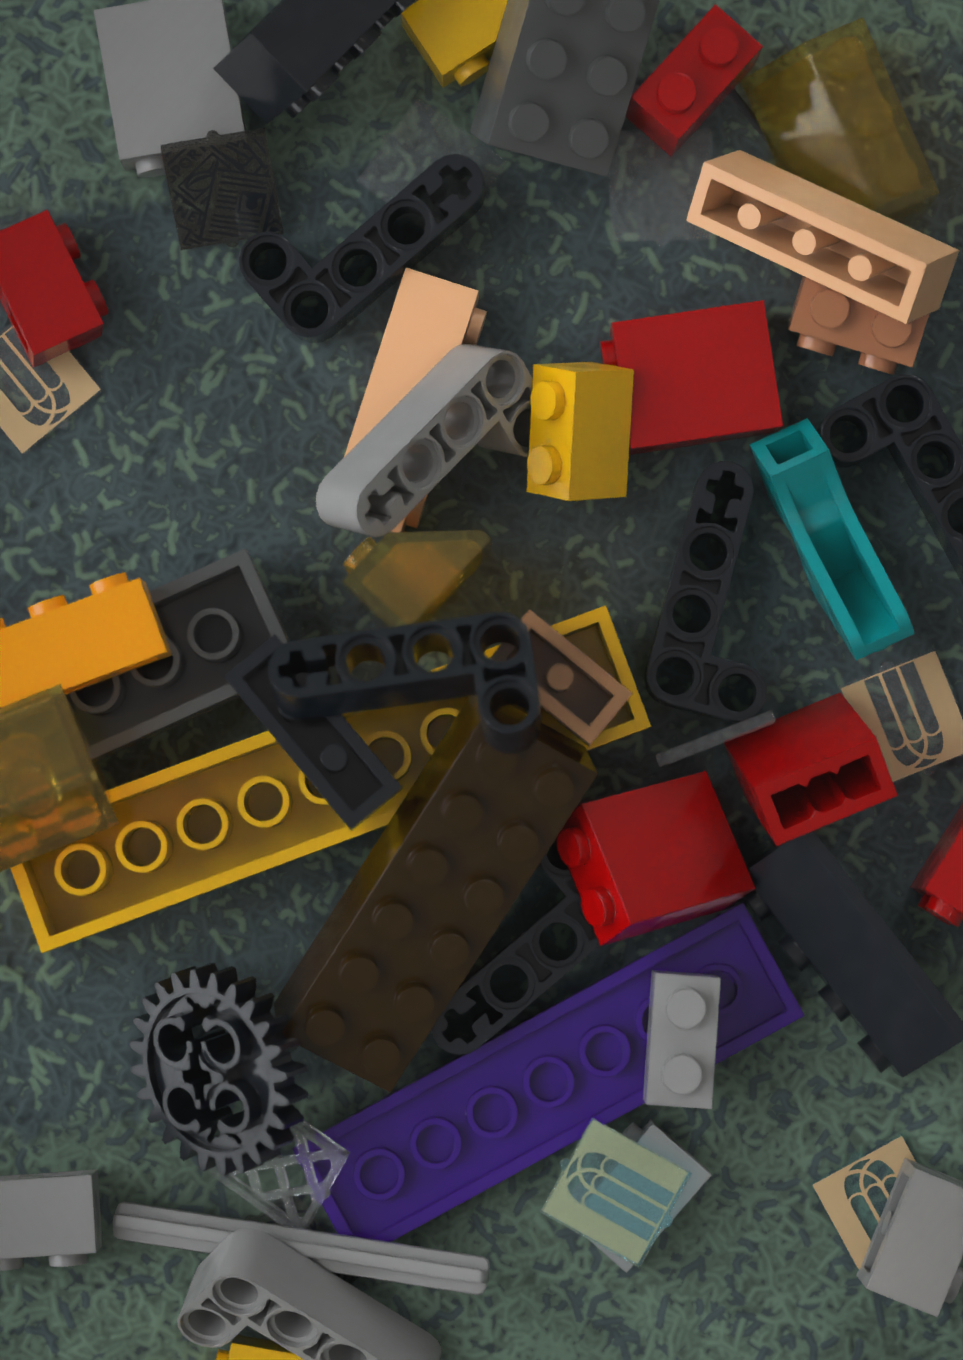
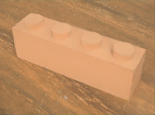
M737 150L703 163L686 221L905 324L940 308L959 250L742 150Z
M407 267L405 268L345 456L450 350L461 344L477 345L487 315V311L476 308L479 301L478 290ZM428 494L387 535L402 539L406 525L417 529Z

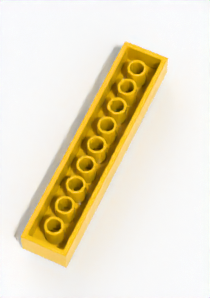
M606 605L551 625L554 630L633 694L589 747L540 707L541 723L585 746L587 751L650 728L651 724ZM500 645L486 649L485 656L490 658ZM448 664L443 665V666L438 667V668H435V669L430 670V671H437V670L443 669V668H445ZM469 696L342 714L402 786V790L353 831L347 827L269 731L1 829L0 841L41 953L52 951L387 826ZM511 705L521 712L528 714L524 708L518 705Z

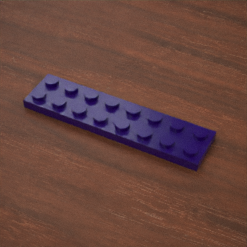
M741 902L491 1038L475 1051L458 1056L295 1145L292 1150L337 1234L392 1242L584 1137L592 1120L606 1125L644 1104L643 1088L652 970L715 974L721 978L715 1065L805 1016L744 903Z

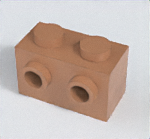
M803 276L787 329L800 333L797 346L829 356L834 355L836 345L861 352L858 361L859 365L894 375L898 363L913 367L929 314L905 324Z

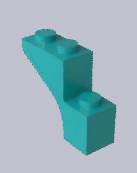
M806 418L750 444L768 497L792 535L810 588L855 660L857 661L874 652L885 650L892 644L915 634L907 611L850 504L830 450L809 419Z

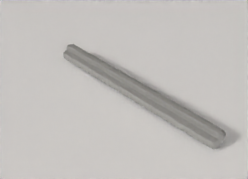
M126 1201L118 1204L113 1216V1236L118 1240L210 1254L230 1233L237 1229L253 1228L272 1235L331 1273L472 1295L484 1294L489 1281V1260L479 1255Z

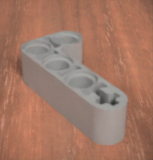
M461 344L450 350L325 476L316 494V508L320 518L327 525L373 537L384 536L392 531L476 444L486 449L528 457L531 416L530 396L533 378L523 360L511 351L473 344Z
M253 1228L237 1229L230 1233L198 1265L177 1318L178 1328L183 1336L197 1345L210 1348L226 1345L248 1325L303 1360H440L442 1355L439 1342L430 1333L272 1235Z

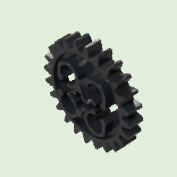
M209 963L198 968L192 966L172 973L170 978L154 984L157 993L142 999V1003L148 1013L135 1017L133 1023L144 1034V1037L130 1041V1047L142 1055V1063L131 1067V1073L145 1078L147 1086L137 1093V1097L143 1100L152 1099L155 1107L147 1118L149 1123L163 1120L166 1124L162 1141L167 1144L179 1139L181 1141L180 1159L184 1161L198 1155V1164L201 1171L217 1166L220 1175L223 1176L236 1170L240 1174L279 1157L281 1155L280 1147L292 1143L295 1139L289 1127L299 1124L304 1120V1116L293 1103L308 1098V1092L295 1084V1076L306 1072L307 1066L300 1062L292 1061L290 1053L301 1045L300 1039L285 1038L282 1032L288 1024L290 1017L288 1014L274 1017L270 1012L275 996L272 993L255 997L256 978L251 976L238 981L236 967L231 966L218 971L215 963ZM221 1001V1003H220V1005L218 1006V1008H216L214 1005H215L216 1003H219V1002ZM201 1024L206 1032L219 1027L225 1028L194 1038L192 1028ZM241 1100L244 1110L233 1114L232 1109L226 1106ZM217 1130H219L221 1134L214 1136Z

